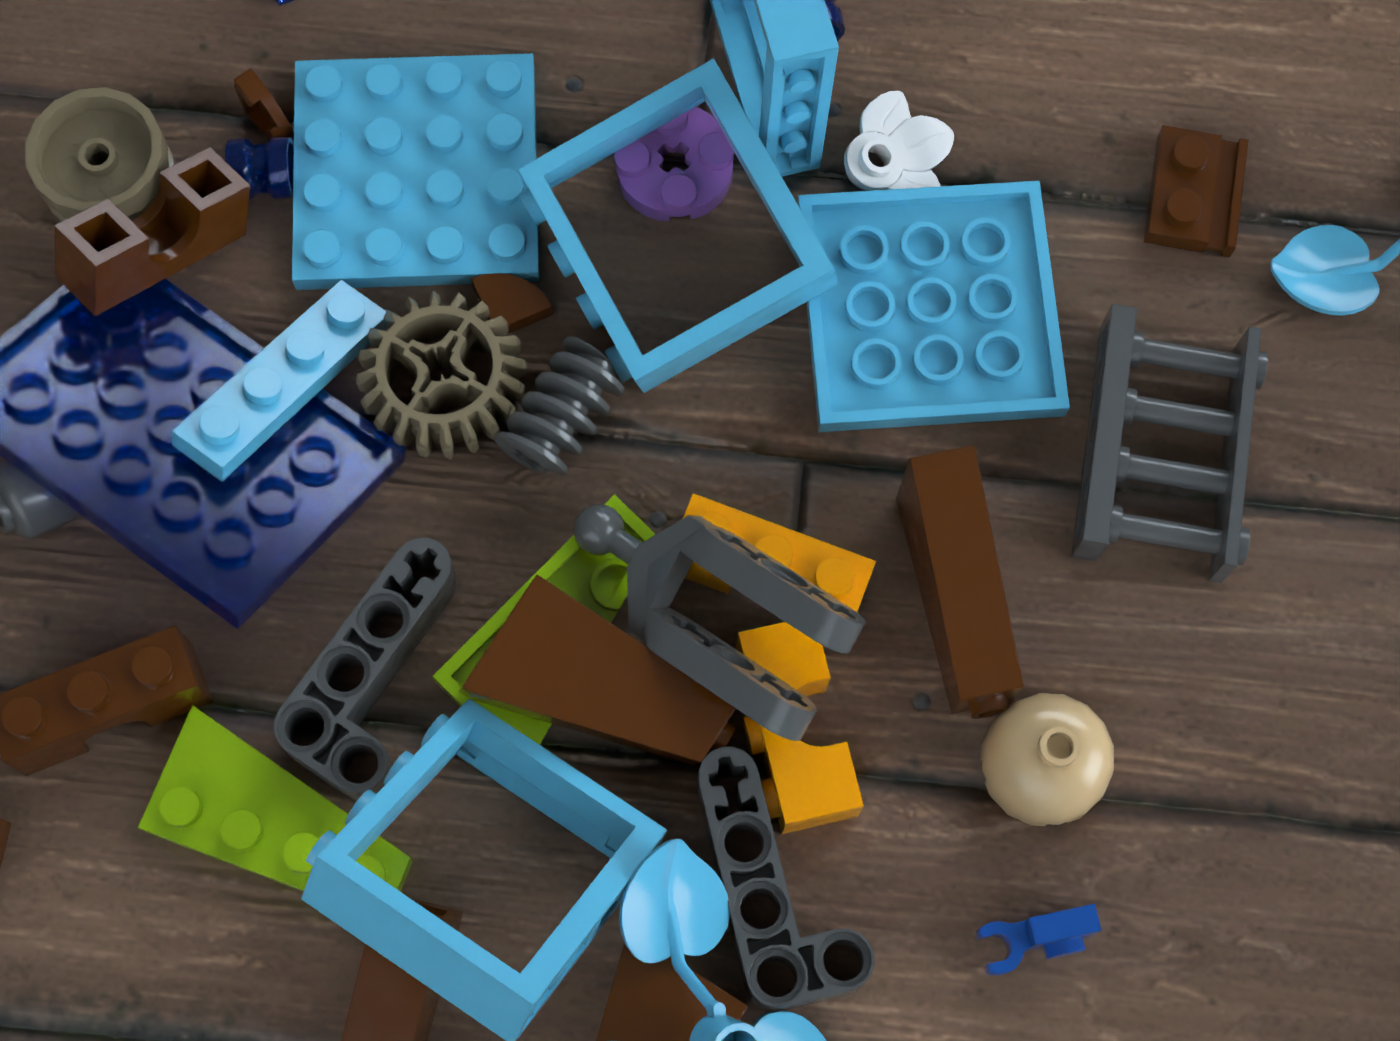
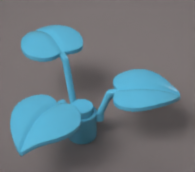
M1336 225L1315 226L1293 237L1281 253L1271 260L1270 270L1281 288L1301 305L1328 315L1355 314L1372 305L1378 297L1379 284L1372 272L1382 270L1400 254V238L1381 256L1369 261V249L1366 243L1354 232Z
M670 839L650 852L633 872L622 895L619 908L621 935L632 955L642 962L656 963L671 956L674 970L706 1009L707 1016L703 1017L695 1025L691 1032L690 1041H827L810 1021L790 1011L775 1010L765 1012L757 1017L752 1026L726 1015L725 1005L715 1000L689 968L684 954L690 956L706 954L720 942L728 927L730 917L729 899L726 889L716 872L700 859L682 839Z

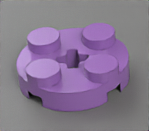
M697 107L692 108L614 154L615 171L623 197L635 210L657 221L671 222V217H684L690 215V220L702 217L722 202L732 184L734 151L716 119ZM675 152L685 155V163L689 166L685 171L677 167L671 169L669 173L662 170L664 165L663 155Z

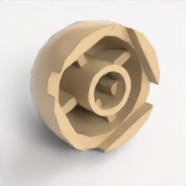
M1039 693L1013 702L1009 705L1008 709L1003 711L991 723L980 750L982 771L986 778L984 783L990 797L1009 816L1031 826L1069 823L1080 819L1103 798L1114 771V745L1104 722L1086 704L1064 694Z

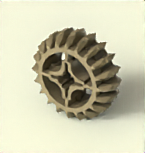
M433 291L429 298L430 306L419 309L418 303L408 297L405 302L407 315L400 317L395 312L386 310L384 320L389 329L388 331L370 328L367 336L374 348L359 350V363L366 370L357 374L356 383L360 391L367 393L361 400L366 414L376 415L374 425L380 434L384 435L394 431V444L401 450L416 439L417 452L419 456L424 458L432 452L434 444H440L444 457L451 460L455 454L454 443L465 441L467 449L470 452L476 453L479 449L476 435L483 432L488 438L495 440L494 436L500 432L495 418L507 421L510 414L516 412L515 406L510 401L521 400L525 395V386L518 379L527 374L525 360L517 357L522 350L520 340L515 335L506 336L509 328L507 320L502 315L489 320V307L483 300L467 311L466 298L459 292L452 299L450 306H444L440 295ZM443 338L441 341L435 344H423V342H426L428 340ZM474 346L482 350L493 364L487 386L477 382L476 374L468 369L472 362L470 352ZM398 365L407 368L409 376L416 380L411 389L413 398L408 406L401 402L393 393V379ZM443 369L452 370L453 375L445 380ZM439 371L441 373V381H433L430 375ZM459 405L465 407L452 413L438 414L448 406Z

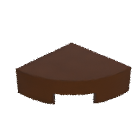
M250 68L235 78L234 88L243 111L272 146L282 150L294 141V131L256 73Z
M504 273L484 274L471 278L479 301L483 300L489 307V320L502 315L508 323L509 331L507 334L553 315L552 305L544 293L523 278Z

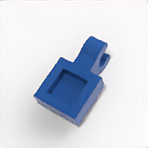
M1094 903L1031 917L1015 923L990 922L978 929L976 936L977 940L998 937L1005 942L1007 946L1005 959L984 966L987 975L1000 976L1014 970L1021 963L1025 951L1044 948L1046 959L1085 951L1086 947L1083 939L1091 937L1102 931Z

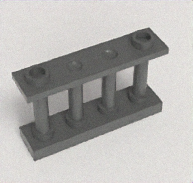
M1112 304L1099 332L1071 558L1096 562L1109 543L1116 544L1118 538L1210 553L1209 581L1222 583L1238 565L1245 563L1250 545V529L1241 526L1255 389L1262 387L1268 366L1267 352L1259 351L1262 328L1249 326L1234 347L1233 353L1146 339L1144 338V332L1135 330L1137 308ZM1139 363L1228 377L1230 378L1227 410L1138 396L1137 389L1128 388L1130 368H1137ZM1132 420L1224 435L1221 468L1130 454V447L1121 446L1123 425L1130 426ZM1125 479L1218 494L1214 528L1123 513L1122 506L1113 505L1116 483L1123 484Z

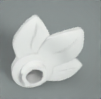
M886 92L871 101L861 113L860 135L855 137L848 145L844 155L846 174L856 187L865 191L940 187L938 178L931 169L940 164L950 153L954 141V133L949 126L937 118L922 115L911 118L908 103L903 92ZM868 152L876 154L882 160L884 167L873 165L869 160Z

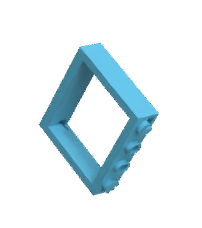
M710 0L740 105L780 175L783 177L820 168L839 51L825 1Z
M714 58L519 169L528 186V189L519 193L521 200L537 226L545 221L548 222L557 240L547 246L564 277L566 278L576 273L585 290V293L576 297L584 315L594 330L604 325L615 344L605 350L612 366L622 382L633 377L644 393L838 285L832 263ZM706 102L800 267L643 355L552 188L692 108Z
M469 698L451 718L445 714L437 717L422 739V748L415 755L405 751L399 756L384 780L385 786L377 794L369 789L361 795L346 818V826L337 835L329 830L316 842L306 859V862L313 867L301 900L505 1041H516L621 904L622 895L633 872L640 862L660 845L667 829ZM455 755L611 858L521 973L512 969L356 862Z

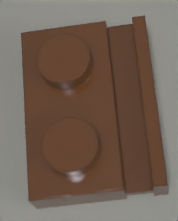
M1162 125L1157 136L1143 243L1201 253L1207 249L1219 251L1221 256L1230 257L1237 244L1249 140L1242 138L1238 142L1221 140L1222 135Z

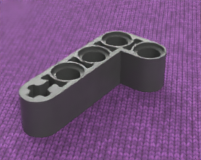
M416 538L406 542L398 549L280 707L274 719V734L277 742L302 767L353 801H357L369 789L377 794L385 786L384 780L394 764L384 746L374 736L359 727V725L448 605L457 589V576L447 549L440 542L430 538ZM435 566L438 576L434 580L422 577L416 582L413 572L418 568L428 572ZM411 596H413L416 602V608H412L408 602ZM396 614L403 617V625L394 636L377 638L371 635L375 621L381 616ZM359 666L364 669V678L361 684L354 690L339 692L333 689V680L342 668ZM310 718L323 720L325 723L324 732L316 743L309 746H298L294 743V732L299 724ZM362 754H371L378 758V769L370 780L363 783L347 781L346 770L349 763L355 757Z
M733 746L720 747L711 751L702 760L698 771V797L717 875L721 879L728 895L730 930L744 988L749 999L758 1008L768 1012L775 1010L785 1011L846 996L857 991L870 978L875 965L874 951L869 941L861 933L851 929H834L800 938L756 764L753 758L744 750ZM724 768L729 769L732 778L743 777V780L738 782L736 792L739 812L727 816L729 805L723 786H711V784L717 782L718 770ZM749 807H752L754 812L745 810ZM716 815H717V816H727V817H725V818H724L723 820H721V821H718L717 818H716ZM736 831H748L759 839L762 853L750 862L736 861L727 854L724 847L725 839ZM753 895L768 897L775 904L778 911V919L774 925L766 929L750 927L743 920L740 906L745 899ZM834 945L849 947L859 960L857 976L849 981H840L830 976L823 962L825 950ZM768 961L785 963L791 969L794 976L792 991L783 997L767 995L760 989L757 982L759 967Z

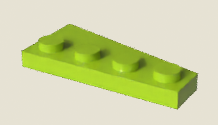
M615 494L604 504L618 512L623 519L625 532L639 541L644 542L656 535ZM573 535L432 676V679L461 707L469 698L460 693L459 690L536 575H539L611 623L628 595V564L610 552L605 555H594L584 551L578 545ZM473 700L539 745L552 725L549 722Z
M192 705L138 828L148 834L304 892L313 867L306 862L310 851L327 831L330 830L337 835L346 826L345 821L348 813ZM379 836L356 862L401 892L413 860Z

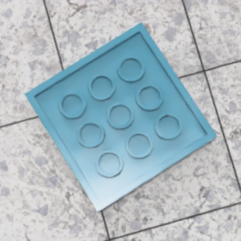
M533 53L295 61L292 282L295 289H331L340 280H343L353 288L472 284L471 278L495 273L518 276L529 282H540L539 225L535 224L519 193L528 189L519 169L537 159L535 63Z
M1040 181L798 195L797 204L832 263L838 285L806 302L819 432L1066 416L1070 409Z

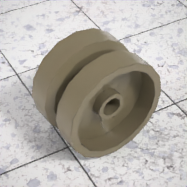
M107 87L78 89L54 100L34 120L25 141V167L36 189L45 203L48 204L58 223L106 199H109L130 220H133L140 216L154 201L159 190L160 172L177 164L150 109L131 94Z

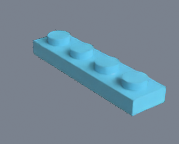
M340 280L172 430V446L223 482L359 355V350H364L370 345L367 336L370 328L381 330L388 328L384 320L386 311L343 280Z

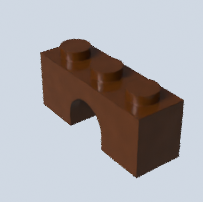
M209 147L161 171L159 190L154 201L137 218L130 220L109 199H106L56 224L55 277L94 316H97L245 236L250 184Z
M175 625L0 693V754L3 762L28 776L89 752L86 740L105 729L134 721H144L152 727L189 712L192 705L200 708L213 703L193 644Z

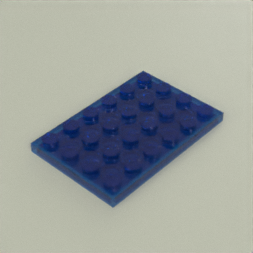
M167 279L154 284L97 316H94L63 285L0 337V456L237 629L405 461L406 447L396 444L388 434L378 430L371 422L322 389L223 482L172 446V430L260 353L264 347Z

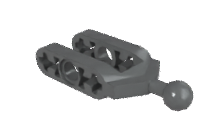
M593 504L583 509L576 517L573 527L575 540L584 551L594 555H605L610 552L628 564V629L642 638L646 646L655 654L762 727L783 738L800 741L818 711L817 706L801 692L699 624L669 608L694 561L812 640L840 653L848 654L866 624L865 619L849 606L746 540L712 524L701 516L688 515L648 540L641 542L625 532L623 519L614 508L604 504Z

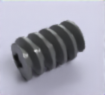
M568 336L563 340L565 352H557L549 360L551 372H542L535 379V387L538 392H528L521 399V407L524 412H514L507 418V427L510 432H499L494 436L495 443L505 454L534 472L544 474L550 471L566 476L569 469L558 456L559 453L564 451L580 456L583 452L582 446L572 436L573 433L578 431L594 436L597 428L587 417L588 412L591 411L602 416H608L611 412L610 406L600 396L604 391L617 397L622 396L625 392L624 386L614 376L616 374L614 367L605 355L591 344L573 336Z

